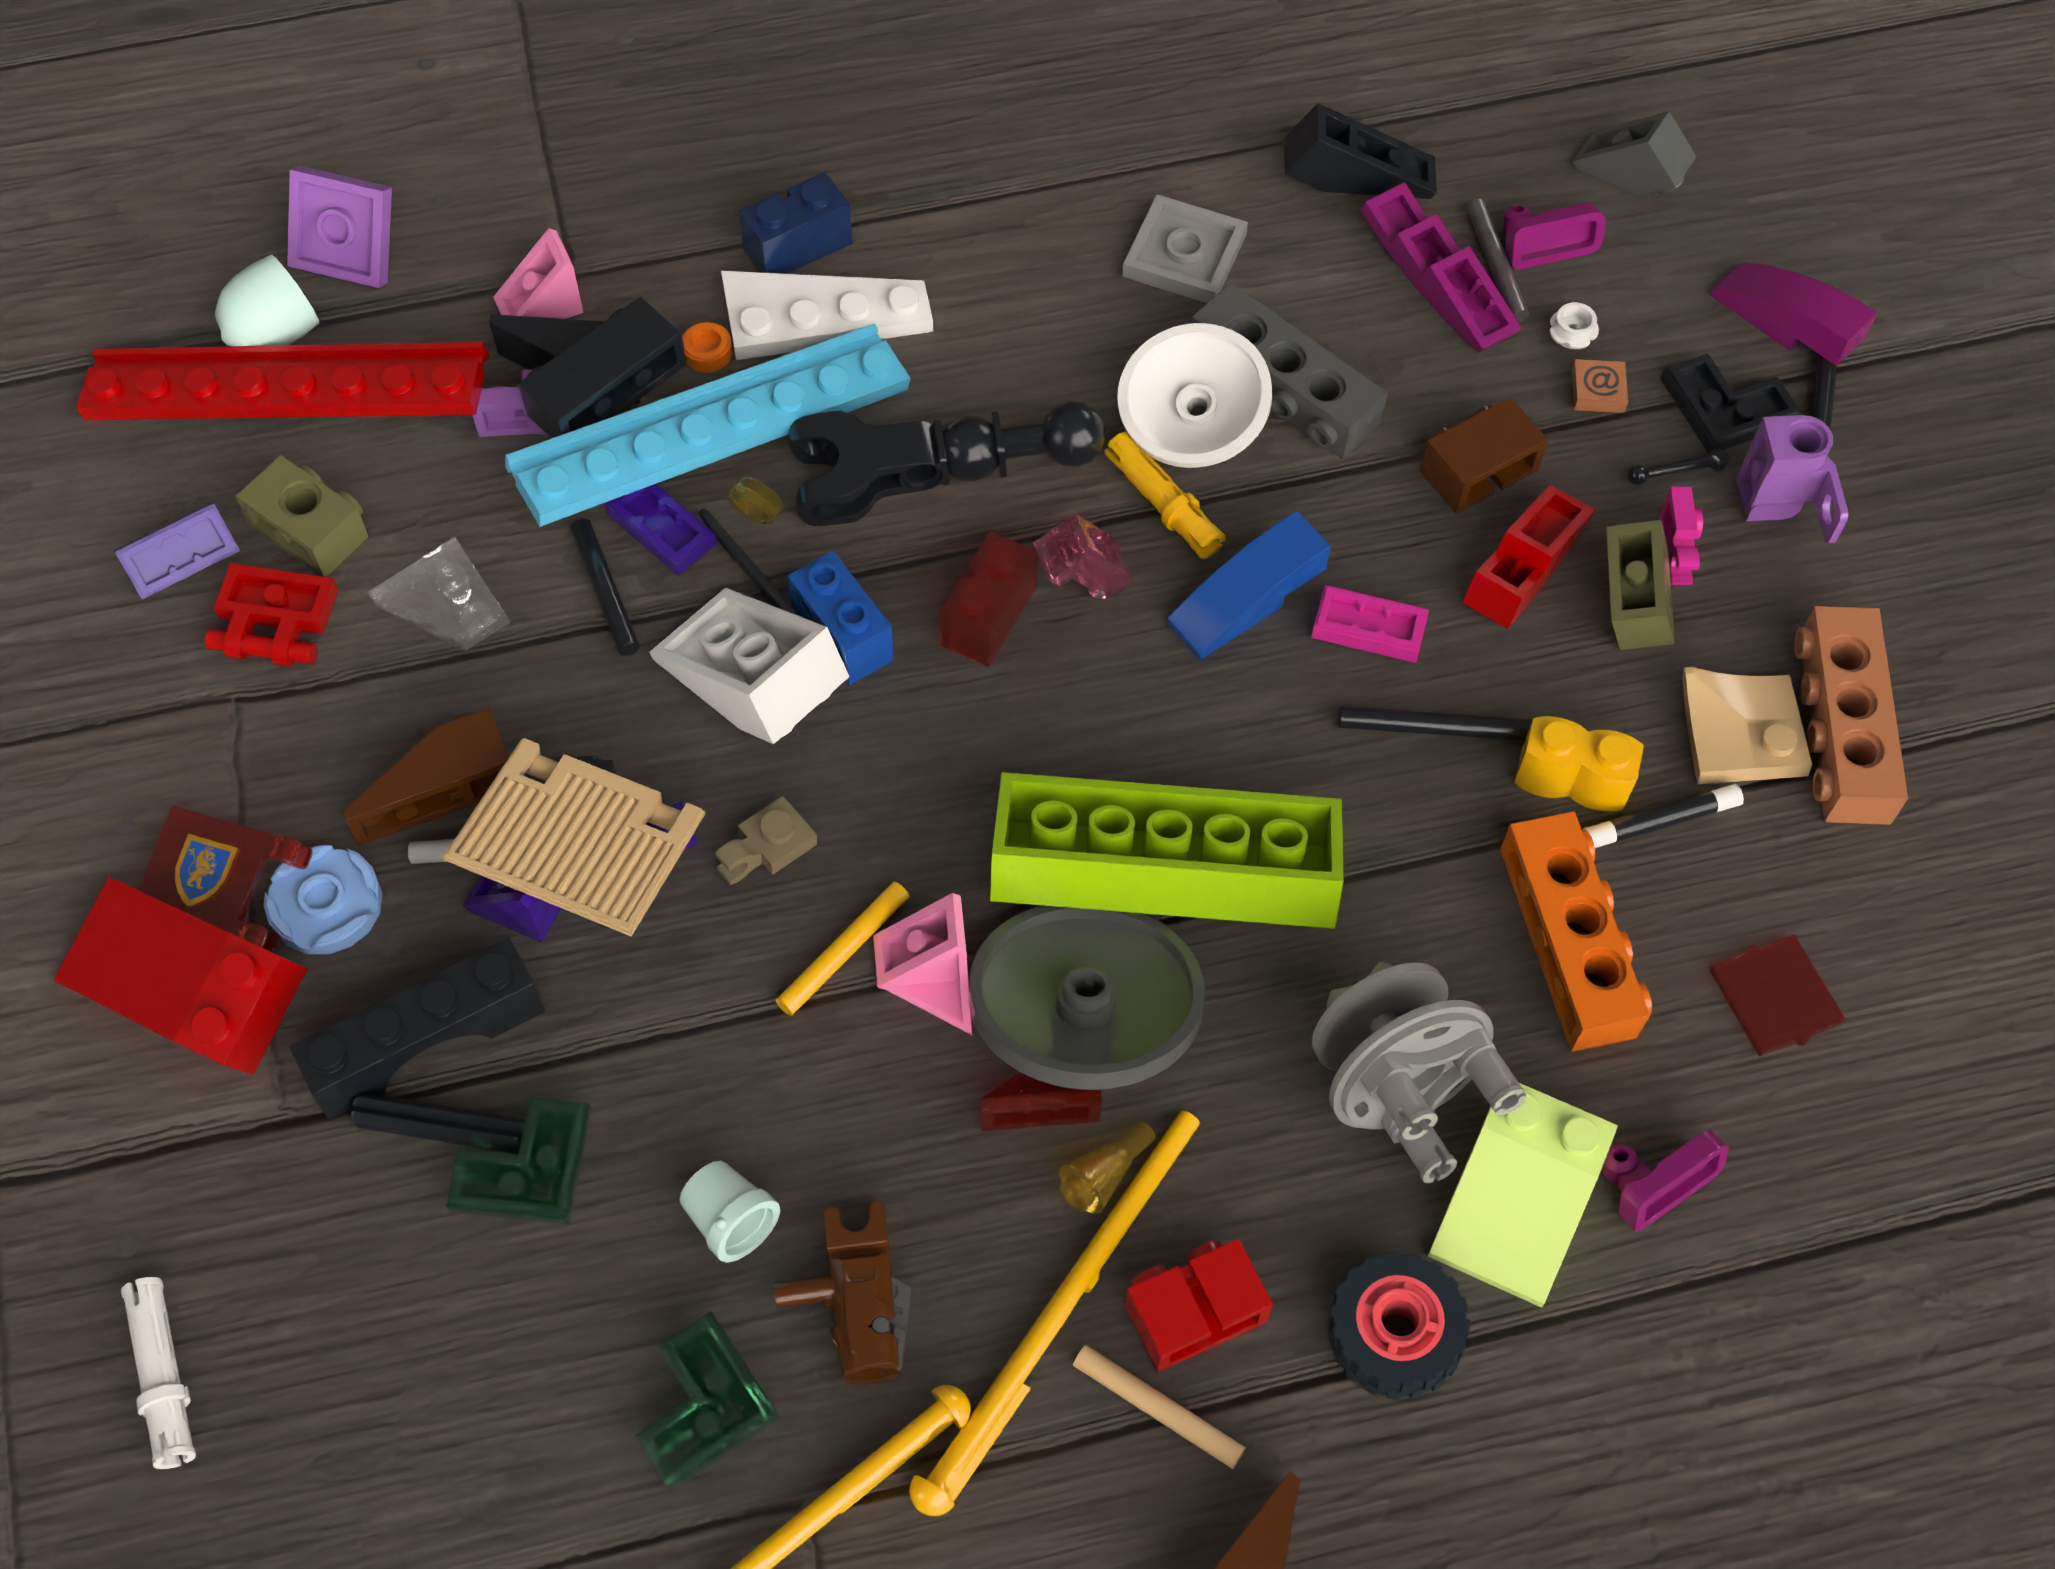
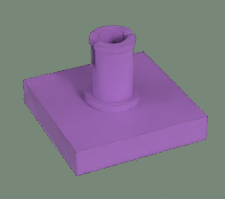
M301 165L290 169L287 266L375 288L386 285L388 283L392 187Z

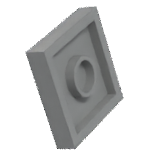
M1156 194L1123 263L1122 277L1208 303L1221 292L1246 237L1248 222Z

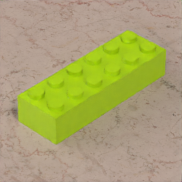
M1001 773L991 862L990 901L1335 929L1344 882L1342 799Z

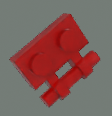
M230 563L213 607L219 619L229 620L230 623L227 630L209 628L205 636V647L209 650L223 651L227 658L245 660L248 656L269 658L274 665L292 667L295 662L313 665L317 659V645L315 643L301 642L299 639L302 631L316 634L324 633L338 593V587L334 578ZM255 624L277 628L274 637L254 635L252 632Z

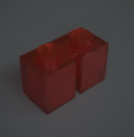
M990 531L968 566V577L962 575L940 611L941 646L989 667L1037 587L1038 551Z

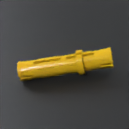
M1127 432L1119 433L1113 437L1107 444L1109 448L1105 449V456L1126 475L1128 480L1161 514V522L1170 531L1175 530L1181 535L1199 558L1207 559L1217 553L1223 546L1221 542L1226 540V535L1204 515L1199 508L1200 502L1193 494L1185 493L1180 489L1161 466L1131 439Z

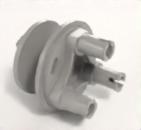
M1379 962L1372 972L1358 983L1331 990L1327 1000V1010L1319 1019L1313 1032L1312 1048L1322 1065L1337 1071L1330 1087L1329 1102L1338 1119L1344 1124L1355 1128L1385 1129L1394 1144L1399 1142L1402 1144L1420 1172V1177L1424 1183H1432L1434 1178L1439 1181L1449 1176L1457 1166L1456 1159L1449 1153L1433 1128L1438 1120L1435 1109L1459 1093L1471 1080L1474 1081L1497 1115L1508 1114L1517 1109L1525 1101L1526 1094L1492 1043L1493 1024L1481 1006L1465 1000H1447V983L1440 972L1431 965L1404 963L1393 966L1388 963Z

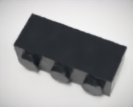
M642 297L637 298L625 308L616 310L610 315L608 320L584 337L575 339L566 350L543 366L534 368L525 379L518 383L527 416L546 434L554 438L620 414L687 365L681 332Z

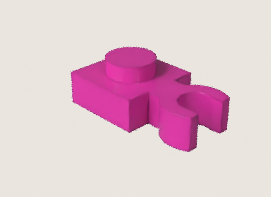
M1671 486L1658 516L1659 520L1662 521L1669 549L1671 585H1692V570H1699L1700 568L1699 552L1697 547H1695L1694 539H1700L1703 514L1701 508L1694 507L1692 487Z

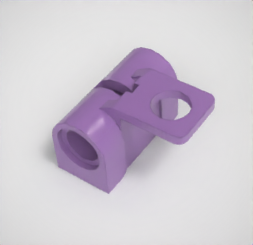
M1805 415L1763 417L1736 477L1746 521L1792 518L1800 512L1804 502L1814 501L1825 543H1836L1849 515L1836 464L1828 457L1833 445V434L1823 421ZM1831 499L1833 500L1834 505L1833 520L1831 519L1830 515Z

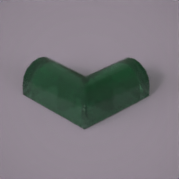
M530 1097L519 1155L458 1148L446 1203L448 1211L451 1213L569 1225L592 1111L591 1105L588 1103Z
M711 1311L657 1346L660 1354L689 1397V1400L636 1434L645 1454L670 1492L779 1419V1414Z

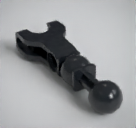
M1072 401L1055 406L1045 416L1042 424L1001 429L998 411L992 412L993 424L981 417L964 416L952 421L943 431L940 420H935L934 423L913 421L870 426L861 422L857 417L842 411L805 416L795 420L789 429V446L793 454L804 464H826L834 468L828 474L803 482L796 496L797 513L805 523L812 526L853 523L870 512L874 504L883 497L925 491L940 484H943V486L950 485L948 473L962 481H978L989 477L999 466L1000 477H1007L1006 459L1047 453L1052 460L1063 466L1078 467L1092 462L1101 452L1105 442L1106 428L1094 408L1083 402Z

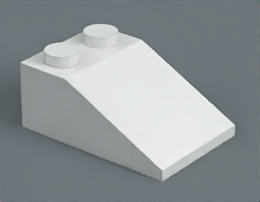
M724 588L649 652L656 663L737 728L771 744H775L781 737L790 733L801 719L819 703L828 699L832 692L850 677L826 626L728 588Z

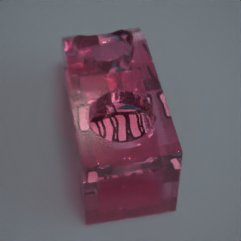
M1076 513L1033 542L1049 581L1059 587L1073 579L1086 586L1093 598L1105 599L1121 593L1132 582V574L1121 560L1120 546L1116 539Z

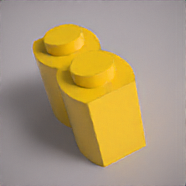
M1553 716L1533 718L1523 744L1514 783L1526 792L1545 798L1570 797L1576 803L1592 810L1603 812L1621 811L1624 809L1638 779L1644 745L1637 739L1621 732L1612 730L1587 731L1581 725L1564 718Z

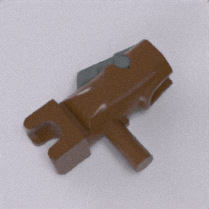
M874 1201L870 1204L869 1223L863 1230L857 1232L849 1231L842 1226L840 1213L836 1207L830 1206L825 1209L824 1224L830 1276L774 1283L777 1308L824 1302L826 1309H833L835 1325L830 1328L829 1333L838 1351L846 1383L866 1385L892 1381L899 1378L900 1370L903 1367L912 1289L906 1283L892 1276L885 1205L880 1201Z

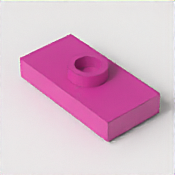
M1325 585L1311 638L1416 663L1430 609Z

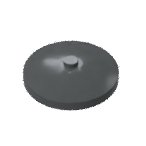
M1043 905L1021 912L997 927L982 943L971 967L969 1006L974 1025L980 1037L1009 1066L1036 1080L1056 1086L1086 1090L1111 1089L1128 1086L1151 1078L1174 1064L1188 1050L1199 1031L1202 1021L1205 984L1197 958L1182 938L1172 929L1143 913Z

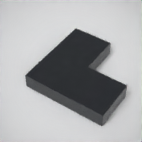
M1709 354L1665 367L1660 378L1708 454L1715 448L1725 450L1752 441L1763 417L1803 415L1778 377L1733 391Z

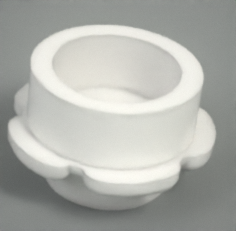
M1572 302L1563 305L1550 320L1552 326L1550 328V335L1552 339L1565 348H1586L1590 345V340H1595L1599 333L1595 312L1583 303Z

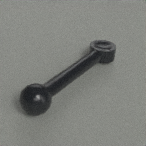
M1715 448L1706 457L1649 468L1635 465L1628 471V479L1635 485H1641L1651 477L1709 466L1713 470L1720 471L1726 467L1730 457L1725 450Z

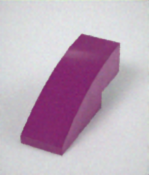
M1742 262L1712 289L1710 294L1714 299L1788 350H1791L1800 341L1835 366L1866 338L1878 313L1851 295L1822 281L1794 271L1755 263Z

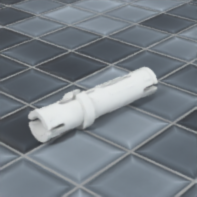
M144 1277L135 1280L138 1292H134V1286L129 1282L121 1288V1295L125 1302L141 1395L136 1400L138 1414L146 1417L153 1454V1467L156 1469H170L181 1466L179 1455L183 1456V1461L186 1463L196 1457L186 1413V1407L190 1404L191 1398L189 1388L187 1386L184 1387L180 1382L163 1294V1281L157 1277Z

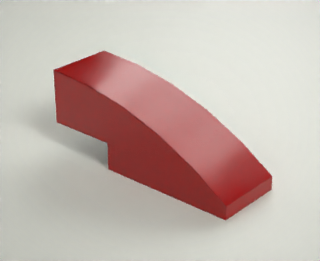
M1550 484L1509 527L1499 548L1475 572L1462 603L1509 629L1557 569L1591 520L1595 509Z

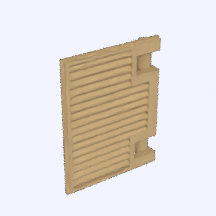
M523 738L444 854L443 860L632 937L703 819L705 811L689 803L685 804L682 811L663 804L661 792L566 754L562 756L559 762L542 756L538 743ZM526 773L546 782L545 784L525 777L524 774ZM649 822L651 824L669 830V832H663L661 830L646 825V823Z

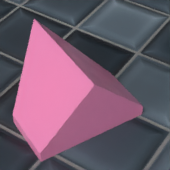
M547 229L493 296L501 315L566 319L584 313L574 267L556 230Z
M951 893L873 935L877 987L891 992L972 1035L961 896Z

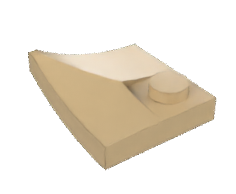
M1684 667L1682 675L1683 695L1697 785L1809 776L1812 761L1790 675H1732L1695 667Z

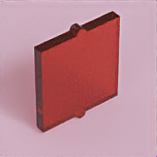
M1795 934L1760 948L1756 945H1750L1744 954L1715 964L1709 970L1759 1057L1793 1043L1804 1046L1811 1036L1840 1026L1846 1020Z

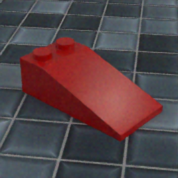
M108 877L53 981L219 1064L254 1075L308 968L125 883Z

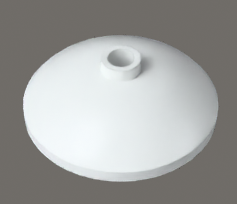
M1184 324L1156 334L1142 344L1131 356L1119 381L1118 409L1123 426L1131 439L1155 460L1176 467H1206L1234 457L1249 446L1259 435L1271 409L1272 382L1269 369L1261 353L1241 334L1214 324ZM1202 406L1206 408L1202 415L1194 416L1190 414L1194 407Z

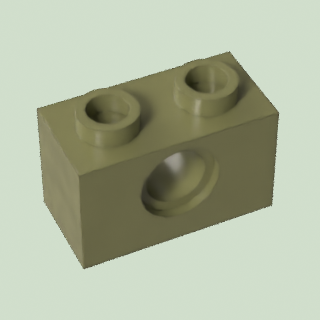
M282 455L278 456L235 496L249 527L322 577H327L369 537L361 518L363 509L349 493L343 490L336 493L324 484L321 477L312 468L305 464L298 467Z
M1654 520L1607 526L1611 622L1620 650L1675 644L1669 549L1662 521Z

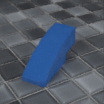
M1296 510L1240 550L1215 571L1168 617L1167 624L1194 655L1201 660L1283 608L1284 598L1287 594L1326 570L1331 546Z

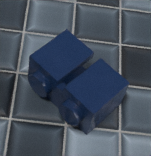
M826 172L787 188V197L784 199L776 193L739 210L743 248L760 273L787 274L853 244L850 204Z

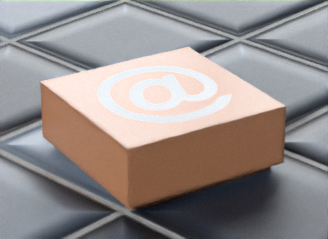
M1575 359L1571 370L1574 410L1625 413L1628 405L1625 362Z

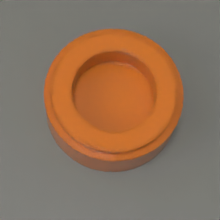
M701 322L689 327L682 335L686 364L691 369L702 373H711L724 368L730 362L733 354L731 337L723 326L713 322Z

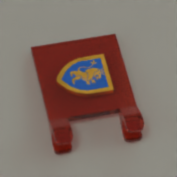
M172 805L139 890L274 953L280 936L263 926L244 921L247 910L268 858L304 870L309 865L313 850L293 838L266 833Z

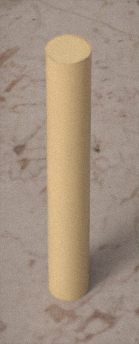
M1085 1344L1073 1363L1075 1368L1231 1469L1235 1468L1246 1449L1245 1446Z

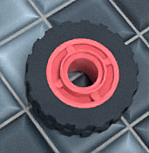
M1398 1251L1386 1252V1255L1381 1257L1373 1255L1366 1258L1362 1265L1357 1268L1354 1266L1346 1273L1345 1282L1343 1284L1339 1283L1334 1294L1328 1332L1330 1343L1333 1342L1334 1345L1333 1355L1338 1365L1340 1363L1346 1370L1345 1375L1351 1381L1359 1382L1365 1387V1391L1373 1395L1380 1393L1387 1395V1399L1399 1400L1400 1397L1410 1396L1411 1399L1422 1397L1423 1393L1430 1389L1435 1391L1443 1385L1448 1375L1450 1377L1453 1375L1467 1344L1470 1319L1466 1317L1468 1305L1465 1296L1461 1297L1458 1291L1459 1285L1452 1276L1449 1278L1442 1271L1443 1267L1434 1261L1429 1263L1421 1259V1255L1414 1253L1400 1255ZM1390 1315H1402L1411 1321L1415 1331L1407 1336H1396L1385 1329L1382 1320Z

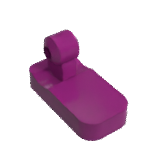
M1591 202L1543 211L1532 216L1531 210L1527 207L1520 205L1511 206L1505 210L1503 231L1506 234L1505 254L1514 269L1520 270L1592 254L1603 243L1606 224L1605 216Z
M1705 1130L1657 1163L1656 1168L1651 1172L1642 1162H1637V1155L1629 1146L1622 1144L1610 1146L1602 1166V1173L1607 1181L1618 1185V1188L1622 1191L1618 1214L1635 1232L1642 1231L1712 1181L1724 1168L1729 1147L1711 1130Z

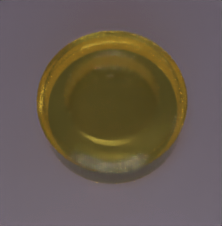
M740 477L729 492V498L733 506L749 519L761 524L773 523L783 508L781 499L773 490L750 477Z

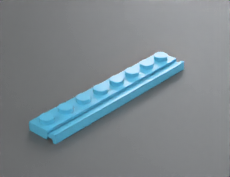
M874 323L505 455V468L508 473L513 475L518 491L539 527L786 436L793 422L799 418L832 411L848 413L907 391L911 378L887 341L881 340L877 334L878 328Z

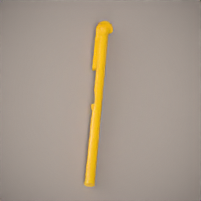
M1185 1110L1179 1112L972 1412L967 1424L959 1431L928 1478L925 1479L914 1475L910 1483L909 1492L911 1501L918 1511L928 1516H940L949 1512L954 1507L955 1499L1031 1388L1023 1384L1057 1335L1084 1292L1090 1293L1099 1279L1100 1270L1199 1127L1200 1122L1193 1114Z
M941 1385L932 1389L931 1392L936 1399L933 1405L730 1569H772L839 1513L842 1514L950 1425L954 1423L961 1430L967 1424L971 1413L970 1402L966 1394L961 1389L952 1385Z

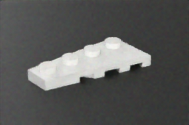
M721 271L736 360L796 352L874 323L878 328L877 334L881 339L933 332V318L923 280Z

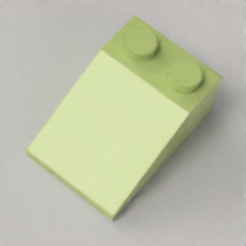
M1519 1083L1525 1091L1526 1099L1517 1109L1508 1114L1497 1115L1492 1107H1489L1428 1257L1542 1308L1596 1184L1618 1125Z

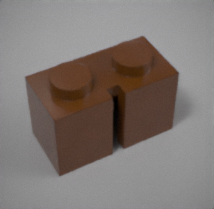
M1510 397L1494 406L1485 405L1479 408L1469 419L1452 428L1443 427L1433 433L1426 442L1420 472L1454 513L1458 514L1494 494L1495 488L1487 480V477L1490 476L1498 487L1503 490L1537 472L1548 439Z

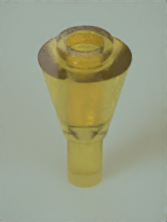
M1139 1122L1116 1143L1107 1144L1061 1166L1059 1169L1060 1191L1067 1203L1077 1211L1084 1212L1086 1210L1092 1214H1100L1132 1165V1160L1155 1141L1156 1136L1152 1128L1145 1122Z

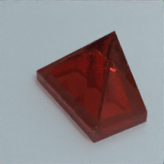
M1018 1072L981 1098L982 1132L1100 1122L1101 1089L1065 1088L1036 1080Z

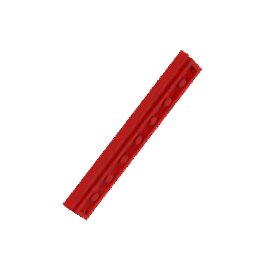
M483 342L94 349L92 355L95 358V363L93 367H88L76 409L84 420L476 415L485 376L483 365L484 361H488L489 354Z

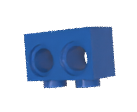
M834 551L787 575L791 606L800 617L828 628L850 676L845 680L848 686L894 661L891 624Z

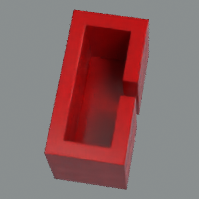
M1239 1238L1223 1246L1219 1240L1205 1243L1188 1254V1265L1182 1268L1176 1266L1169 1270L1166 1269L1165 1265L1154 1266L1137 1275L1132 1280L1133 1286L1127 1288L1125 1309L1157 1373L1268 1322L1273 1303Z

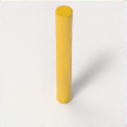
M892 882L775 1000L778 1006L786 1014L792 1016L910 897L906 889L899 883Z

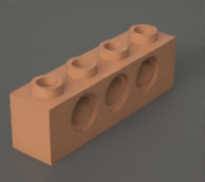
M1814 606L1804 627L1797 629L1794 641L1796 658L1803 659L1804 675L1800 687L1801 701L1803 705H1809L1811 719L1807 728L1806 740L1809 752L1815 753L1817 764L1813 777L1814 798L1816 801L1822 802L1824 822L1891 825L1908 800L1880 608ZM1847 758L1856 761L1859 765L1852 763Z

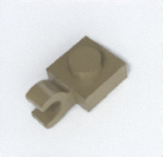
M781 796L738 825L740 839L726 843L715 852V856L721 862L717 866V871L730 886L741 881L761 864L773 875L817 845V834L784 796Z

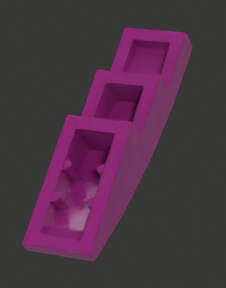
M1405 182L1364 203L1360 212L1391 257L1440 316L1478 353L1518 333L1522 329L1471 247L1468 246L1460 250L1438 214L1427 218Z

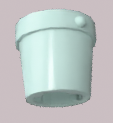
M714 1161L697 1171L684 1186L679 1199L685 1212L705 1237L708 1248L719 1260L726 1263L743 1258L761 1245L772 1232L780 1214L779 1203L767 1191L758 1189L723 1161Z

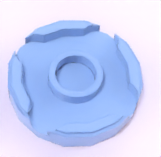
M317 845L296 852L277 867L271 877L272 884L269 887L268 896L265 892L263 906L272 930L288 947L305 954H332L352 947L370 932L380 915L383 893L373 867L358 852L346 848L347 851L333 849L332 845Z

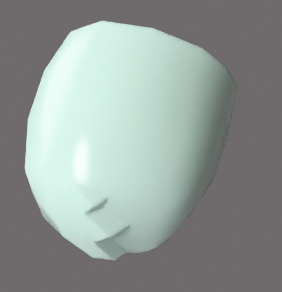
M273 255L252 263L236 274L222 289L215 310L216 321L221 330V338L227 346L291 345L303 338L319 324V319L298 284Z

